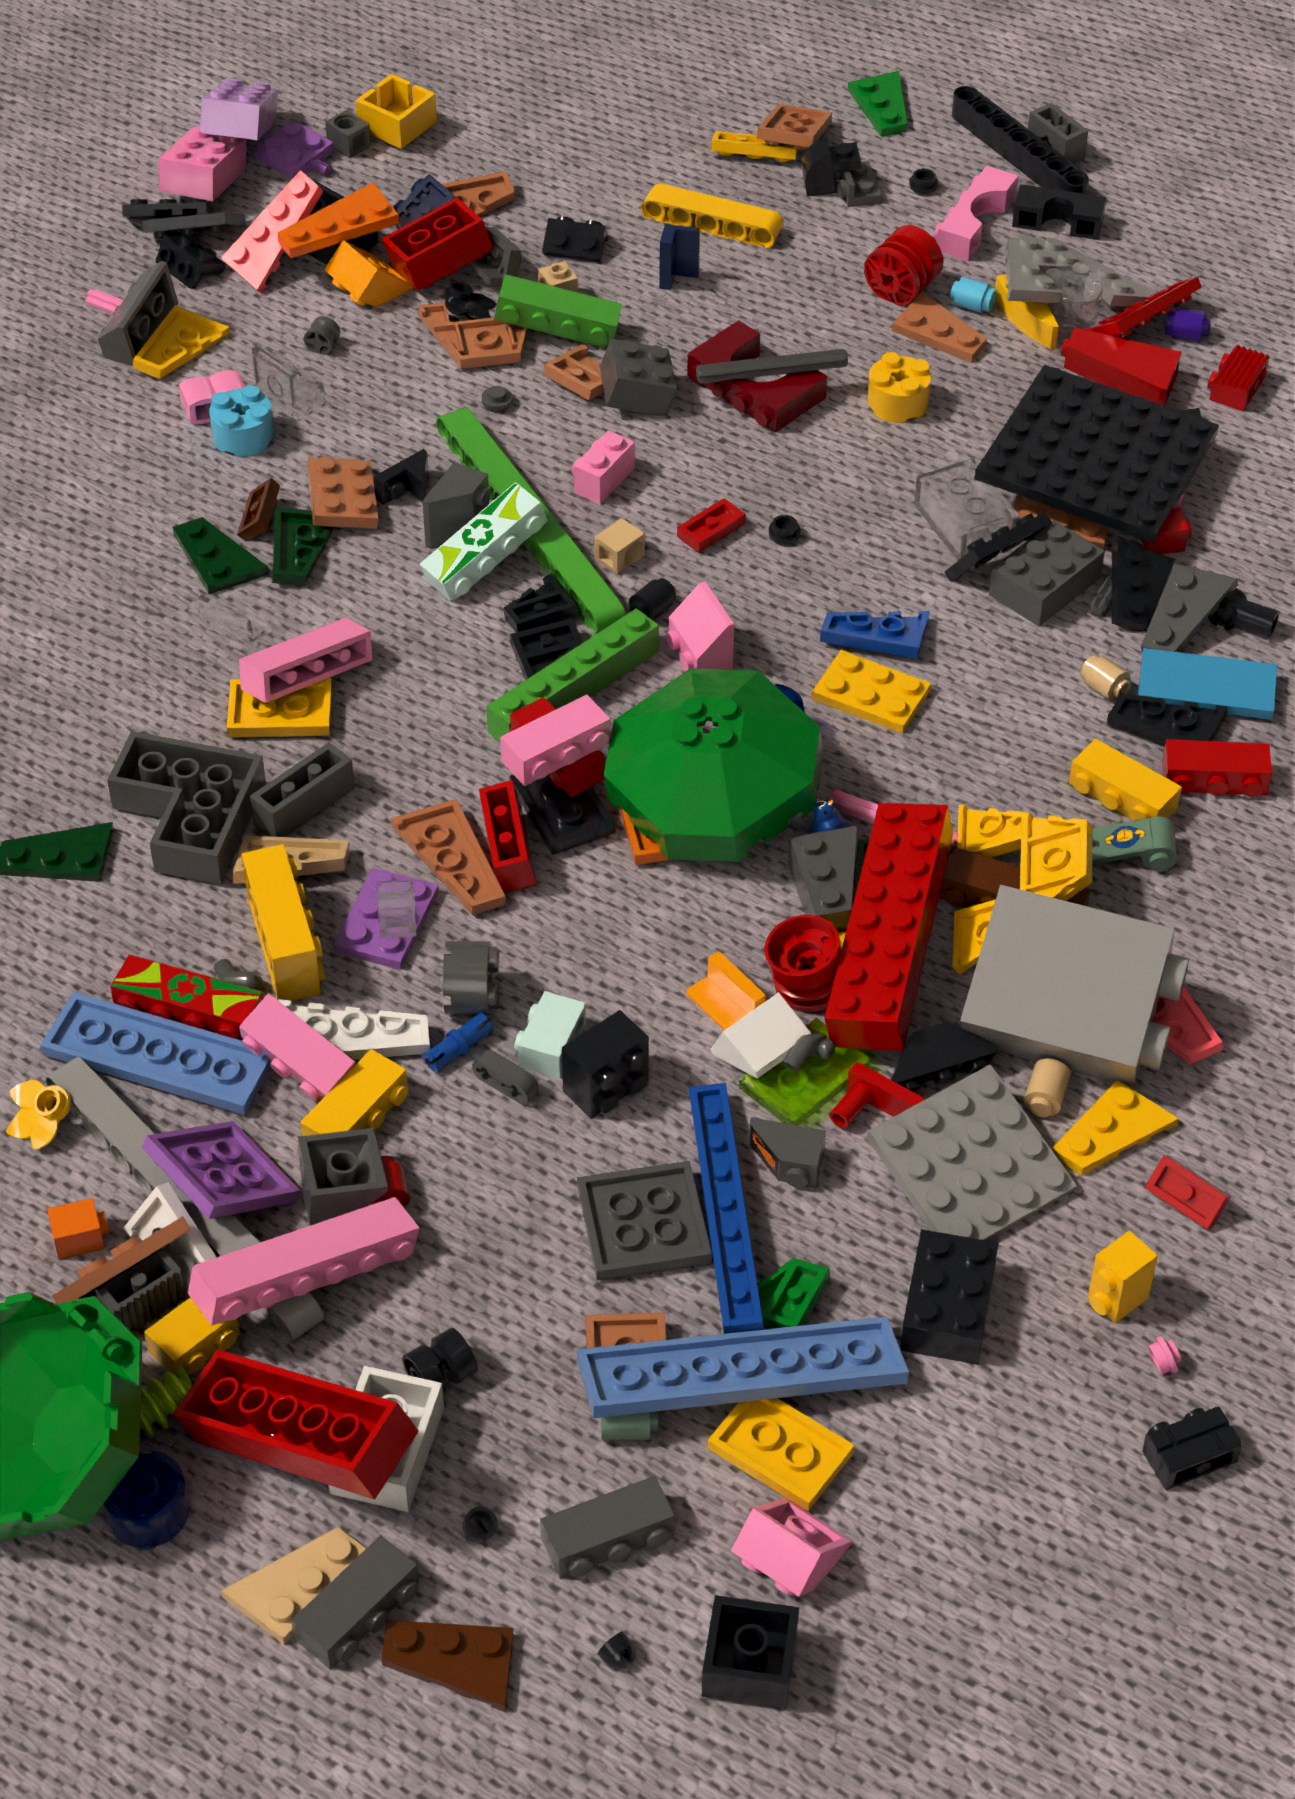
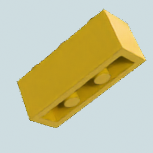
M1096 738L1071 764L1069 784L1078 792L1094 797L1101 801L1106 808L1116 810L1129 817L1132 821L1157 816L1169 818L1178 809L1182 789L1180 785Z
M370 1049L300 1122L302 1136L374 1128V1131L382 1125L385 1114L394 1105H401L408 1095L409 1088L406 1069Z

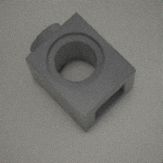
M345 110L325 121L327 139L333 142L336 150L348 158L371 146L369 124L350 111Z

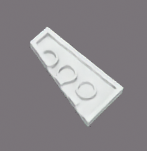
M279 999L280 1003L352 1060L362 1059L370 1049L384 1057L423 1054L430 1050L427 1015L380 1010L378 1014L363 1013L361 1008L346 1007L345 1011L325 1009L324 1004L309 1003L308 1007L292 1005L290 1000Z

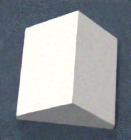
M778 992L724 1030L710 1050L717 1058L758 1079L783 1061L801 1036L811 1034V1032Z

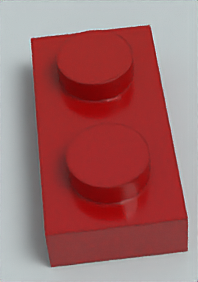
M723 498L678 526L677 537L699 553L746 524V514Z
M1163 1155L1144 1187L1206 1229H1211L1215 1225L1231 1198L1230 1195L1169 1155Z

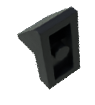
M422 449L375 475L374 488L376 500L384 505L393 499H399L405 492L409 491L422 502L426 496L429 475L427 451Z

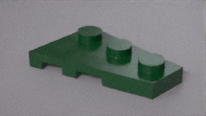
M275 507L272 583L305 586L335 527L313 526L311 510Z
M203 517L172 527L173 535L208 594L269 575V567Z
M113 822L2 841L0 846V875L100 882L114 831Z

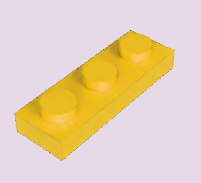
M715 131L711 140V151L718 152L722 156L744 154L750 159L773 157L779 162H789L791 159L796 160L799 151L790 144L768 145L765 143V140L757 139V135Z

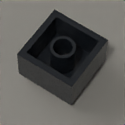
M618 1010L562 1047L563 1092L590 1119L601 1112H610L615 1108L619 1100L630 1093L636 1094L640 1092L649 1081V1036L621 1010Z
M715 1595L702 1670L701 1697L787 1709L800 1607Z

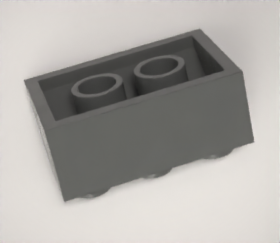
M160 261L141 273L135 284L130 286L128 294L121 305L116 307L113 317L107 326L101 330L98 342L104 358L133 367L134 357L173 307L179 304L166 262Z

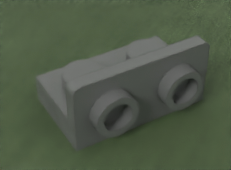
M861 161L862 169L833 174L834 180H838L839 197L845 198L848 207L882 203V194L869 161Z

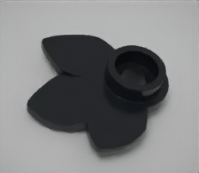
M451 282L444 292L446 308L457 316L465 315L469 320L490 318L487 309L497 305L489 297L480 293H473L472 287L463 282Z

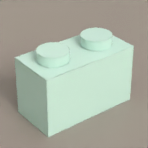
M544 991L539 1003H534L529 1011L528 1025L525 1031L520 1030L517 1034L514 1051L518 1052V1066L560 1079L562 1075V1047L582 1034L586 1026V1003Z

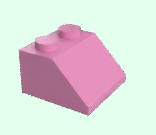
M706 581L701 582L669 616V631L666 632L667 644L672 651L676 650L680 655V662L685 672L691 668L733 670L734 623Z
M784 1497L752 1508L731 1552L742 1558L741 1563L749 1570L756 1573H764L775 1580V1586L783 1593L800 1597L815 1590L853 1541Z

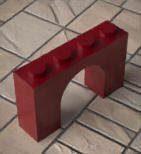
M736 321L687 354V375L694 383H699L696 376L698 365L756 359L760 356L761 334L743 322ZM816 370L786 374L777 380L769 382L737 379L702 383L701 385L711 390L716 397H721L731 403L737 411L745 412L754 418L759 425L766 426L776 433L826 399L828 376Z

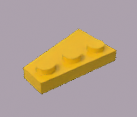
M175 305L134 357L133 369L161 379L229 335V326Z

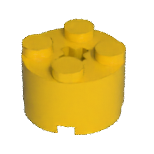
M895 352L883 354L882 359L877 361L869 372L867 403L874 411L873 413L882 420L894 423L907 422V419L922 417L929 406L931 385L929 363L922 359L899 356Z

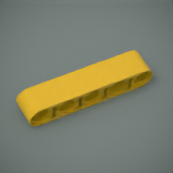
M659 183L654 185L641 204V212L647 219L654 218L656 221L677 226L679 224L685 227L699 228L700 232L703 233L707 231L711 232V235L727 239L735 238L739 242L756 246L763 245L765 246L764 248H771L784 227L782 216L773 210Z

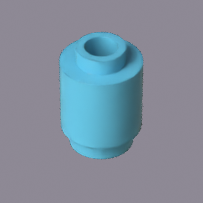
M963 276L960 281L954 282L950 297L954 299L955 306L979 313L983 311L991 312L996 301L997 289L992 288L989 283Z

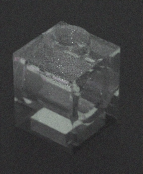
M413 880L377 882L380 938L417 936Z

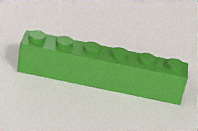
M637 608L487 705L488 733L500 742V737L509 733L510 714L542 697L556 709L585 695L592 697L659 652V625Z

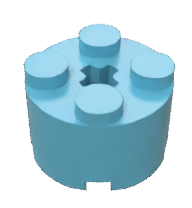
M248 385L243 389L218 392L212 396L209 415L213 443L218 450L233 453L234 456L247 457L259 454L268 448L267 445L275 437L272 405L268 397L262 394L257 386Z

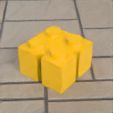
M392 73L375 85L376 90L371 88L355 100L357 117L369 124L370 135L400 149L404 148L437 122L436 93L418 85L412 87L411 82Z

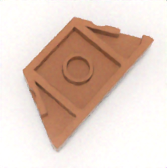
M182 1216L142 1241L137 1234L112 1249L110 1252L114 1258L107 1261L103 1255L77 1270L76 1272L80 1278L53 1294V1300L56 1304L80 1298L190 1231L189 1225Z

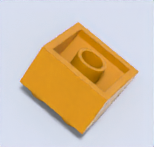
M342 240L324 269L333 277L331 282L345 292L348 290L350 292L348 297L361 306L367 303L377 307L413 289L382 258L345 240Z

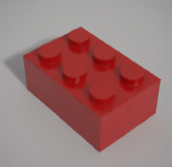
M458 197L382 238L392 267L416 291L430 287L435 281L457 272L460 267L482 258L484 254L493 250L484 221Z

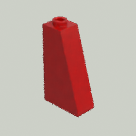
M1074 328L1070 339H1064L1061 356L1065 357L1064 368L1096 383L1114 387L1122 392L1146 398L1151 402L1166 406L1178 375L1181 351Z

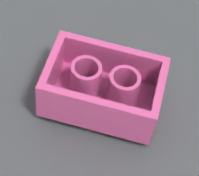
M200 126L193 127L158 158L159 191L213 202L245 171L246 139L200 133Z

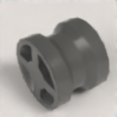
M317 317L312 322L311 328L304 335L305 346L311 352L323 355L328 354L340 337V327L331 318Z

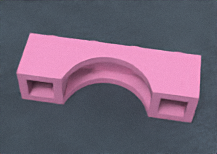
M986 166L980 175L974 177L970 188L967 191H963L957 205L950 208L947 218L936 227L934 239L937 240L942 253L969 261L981 244L983 223L976 219V217L987 213H1005L1016 198L1018 175Z

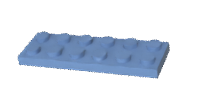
M76 992L72 993L40 1045L42 1055L64 1062H69L78 1056L92 1070L243 1115L247 1113L271 1069L270 1063L272 1062L262 1053L259 1056L251 1053L241 1043V1040Z

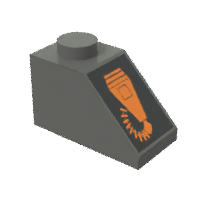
M751 1117L749 1145L777 1180L787 1182L790 1186L796 1188L805 1186L816 1188L825 1151L826 1131Z

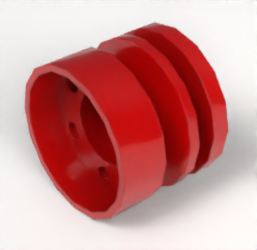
M904 225L896 229L886 238L883 244H880L876 250L869 254L864 262V274L868 285L878 297L896 305L904 306L912 302L922 292L924 287L928 286L938 277L943 269L944 258L940 246L928 232L914 225Z
M804 914L790 917L776 925L768 934L764 945L765 957L769 971L772 974L776 993L779 992L787 1004L795 1011L811 1013L825 1010L828 1006L842 952L839 933L830 921L820 916Z

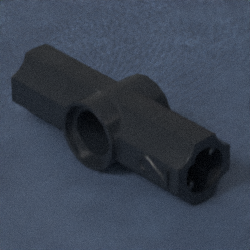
M1235 588L1232 593H1228L1219 603L1220 607L1213 615H1209L1208 619L1212 625L1224 626L1225 630H1231L1234 626L1271 637L1278 622L1280 611L1248 601L1245 594Z

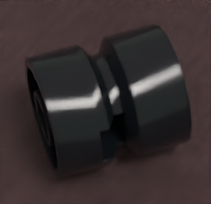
M449 1328L432 1338L430 1347L422 1344L404 1354L402 1358L408 1376L442 1383L443 1392L449 1389L450 1381L455 1384L460 1383L477 1373L478 1370L471 1348L455 1328Z

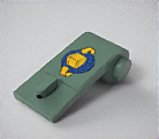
M1149 817L1093 828L1092 865L1141 856L1145 867L1162 872L1170 869L1177 862L1174 824L1166 817Z

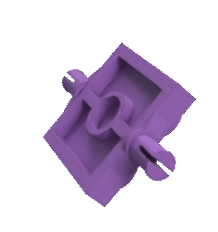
M295 120L290 121L276 133L268 130L260 137L264 142L253 149L255 158L292 179L300 170L304 174L316 170L326 177L333 171L331 165L323 162L326 157L335 151L333 142Z

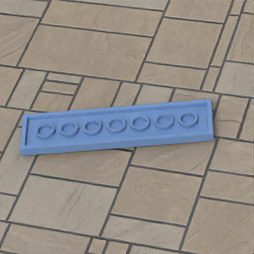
M887 1317L577 1349V1364L593 1418L907 1384L909 1370Z

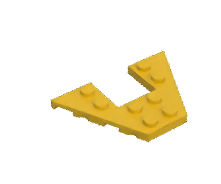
M964 804L959 805L957 848L989 858L1021 849L1020 890L1067 901L1092 883L1093 828L1087 820L1077 818L1065 820L1060 816L1052 815L1045 819L1032 817L1028 812L1012 810L999 812L996 808L981 811L968 809ZM996 900L954 911L952 967L958 975L977 964Z

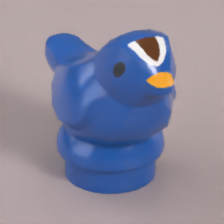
M818 800L813 806V819L809 834L852 827L853 825L842 818L841 813L834 807V800Z

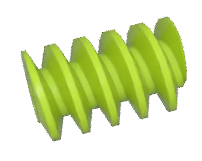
M181 1365L177 1367V1377L170 1371L163 1373V1385L153 1378L148 1382V1392L141 1386L140 1430L142 1429L149 1437L154 1436V1422H157L164 1430L168 1429L167 1416L174 1413L193 1385Z

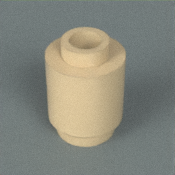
M1092 655L1081 668L1080 676L1084 679L1085 684L1110 701L1117 697L1119 698L1120 694H1127L1131 688L1130 673L1105 656Z

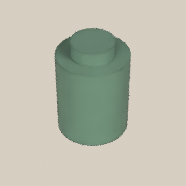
M658 1411L601 1417V1440H650V1432H658Z

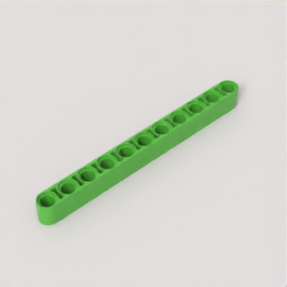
M464 407L437 417L436 424L440 436L447 439L445 443L455 456L459 455L461 457L459 461L462 465L488 474L491 502L515 482L540 501L548 522L537 533L532 534L525 540L523 544L528 550L532 549L534 553L531 554L539 565L549 571L546 574H552L577 604L579 617L589 629L592 628L595 631L593 635H596L624 617L626 614L620 600L470 409Z

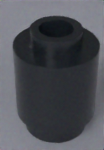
M664 578L651 580L629 598L630 612L637 608L654 621L673 605L676 598L674 586Z

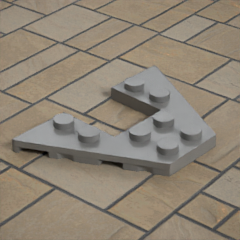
M1022 236L1021 239L1008 238L1005 247L1007 301L1059 303L1063 292L1053 283L1054 281L1050 277L1081 278L1109 306L1129 307L1147 300V297L1155 294V292L1115 272L1114 269L1104 266L1068 247L1058 239L1046 238V240H1036L1028 236Z

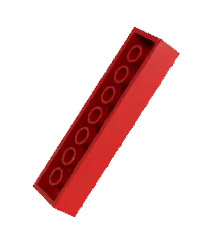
M878 803L824 1018L829 1039L835 1043L837 1048L904 1051L953 838L948 805Z

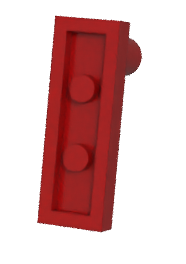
M856 1061L848 1071L847 1093L829 1113V1117L836 1126L845 1129L867 1103L894 1117L924 1101L925 1098Z

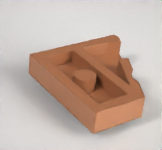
M584 344L544 364L543 375L577 393L582 398L590 401L604 393L600 364L596 359L589 358L588 347Z

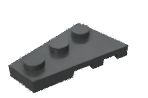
M1174 563L1141 644L1142 652L1143 648L1181 652L1198 633V628L1205 619L1217 611L1220 607L1219 603L1223 598L1235 590L1238 586L1237 578Z

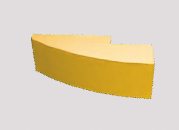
M1006 274L997 275L995 288L997 289L996 302L1000 309L1026 335L1049 349H1055L1059 326L1048 304L1043 302L1007 301Z

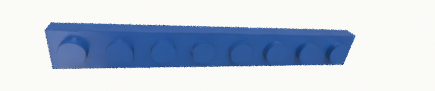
M726 1083L689 1087L723 1333L763 1330V1318Z

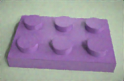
M372 868L333 944L334 953L401 970L439 893L438 884Z

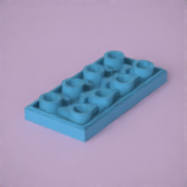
M1143 648L1138 696L1162 698L1165 704L1184 706L1185 701L1196 702L1197 708L1214 710L1216 705L1228 706L1227 714L1272 720L1275 705L1277 664Z

